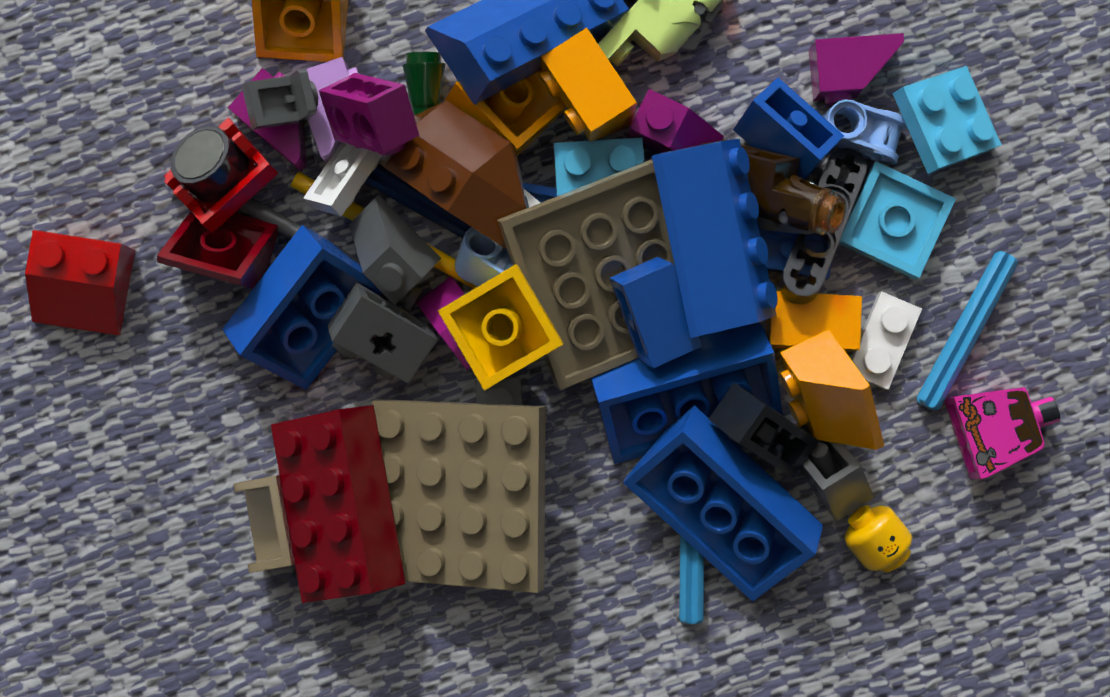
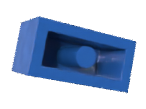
M779 77L751 102L733 129L750 146L800 158L797 176L805 180L823 164L844 137L838 129Z
M656 257L609 278L639 360L654 369L702 347L699 337L690 338L677 273L673 263Z

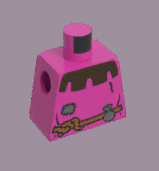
M1025 387L948 397L944 401L970 479L988 478L1043 449L1045 442L1040 428L1060 422V412L1055 400L1052 397H1048L1031 403Z

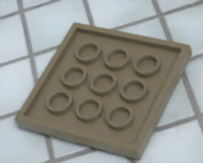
M652 159L497 220L512 265L518 264L564 343L545 355L555 387L559 390L638 358L609 278L656 257L675 265Z
M384 399L372 401L375 409L405 581L539 593L544 590L546 406Z

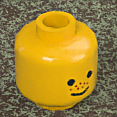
M865 505L850 515L848 518L850 526L846 530L844 540L848 548L866 569L871 571L882 570V572L887 573L897 569L907 561L911 554L912 535L890 507L880 505L871 508L869 505Z

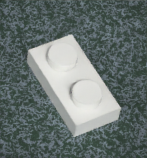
M341 142L303 199L313 209L342 216L345 210L353 203L355 195L370 173L377 167L382 155Z
M882 291L878 293L860 335V350L853 352L851 360L868 383L888 390L922 308Z

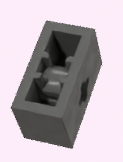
M357 282L327 325L332 342H334L332 345L342 355L350 359H356L359 356L370 362V367L382 377L393 380L396 376L406 383L410 382L438 340L430 324ZM387 332L388 336L385 339L382 336ZM375 334L378 337L373 341L372 336Z

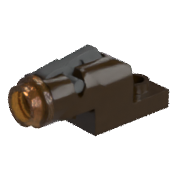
M741 144L749 158L750 166L747 176L750 190L758 201L759 215L757 220L762 230L796 234H825L827 232L835 233L839 230L846 216V200L838 196L835 190L817 186L797 176L800 158Z

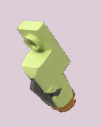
M638 0L598 45L610 63L613 62L616 66H619L634 49L635 46L630 43L631 40L635 41L658 62L673 56L679 50L693 52L723 6L724 0Z

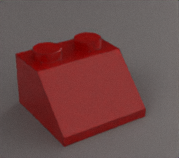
M33 230L25 270L32 322L120 336L135 250L121 243Z

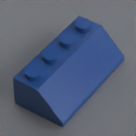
M481 0L428 26L425 32L470 100L476 105L542 70L541 56L585 28H588L596 41L602 39L628 12L629 8L623 0Z
M740 139L719 141L653 155V166L690 338L758 323L776 316L777 292L774 284L769 281L766 266L768 248L764 239L760 237L756 219L759 215L758 201L750 190L747 176L750 166L749 158L745 149L741 147Z
M753 323L699 336L702 347L654 369L637 358L591 377L594 396L614 464L644 456L662 433L694 405L709 418L734 382L783 414L775 353L761 323Z
M694 405L662 433L626 476L623 483L750 600L754 601L816 555L823 524L722 430L708 420L709 418Z

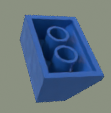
M302 224L222 330L240 356L307 390L337 351L332 345L334 342H332L327 325L354 284L357 282L379 296L382 292L363 274L361 265L335 244Z

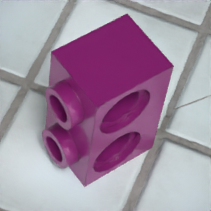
M353 73L318 90L334 140L386 156L404 149V143L420 136L405 84Z

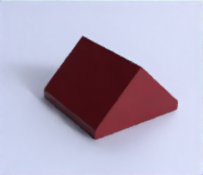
M190 211L157 254V263L253 289L268 270L278 235V225L234 213L218 229L211 233Z

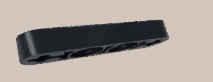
M842 148L833 152L823 170L817 186L828 188L831 191L833 199L840 203L842 213L831 216L827 227L822 231L818 230V232L812 234L797 235L779 283L782 295L791 303L801 305L811 302L815 299L823 285L867 170L865 158L854 149ZM842 164H846L851 168L843 187L835 185ZM809 235H819L827 242L828 250L823 253H813L805 246L804 238ZM805 263L812 266L806 279V286L804 289H798L795 287L796 278Z

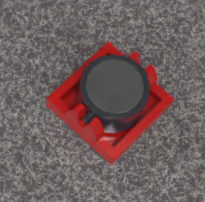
M228 117L218 127L204 126L195 129L180 141L171 157V170L164 175L166 179L164 182L173 190L174 195L193 212L200 223L213 233L272 180L278 172Z

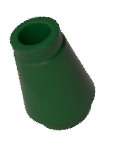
M439 52L406 53V64H402L414 116L440 104L446 64L441 63Z

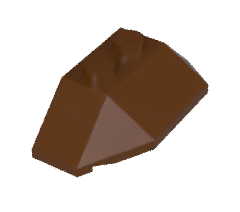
M447 100L415 115L414 118L420 136L404 143V149L392 155L382 156L378 162L440 207L505 248L506 245L497 220L529 208L527 197L524 196L522 175L515 145Z

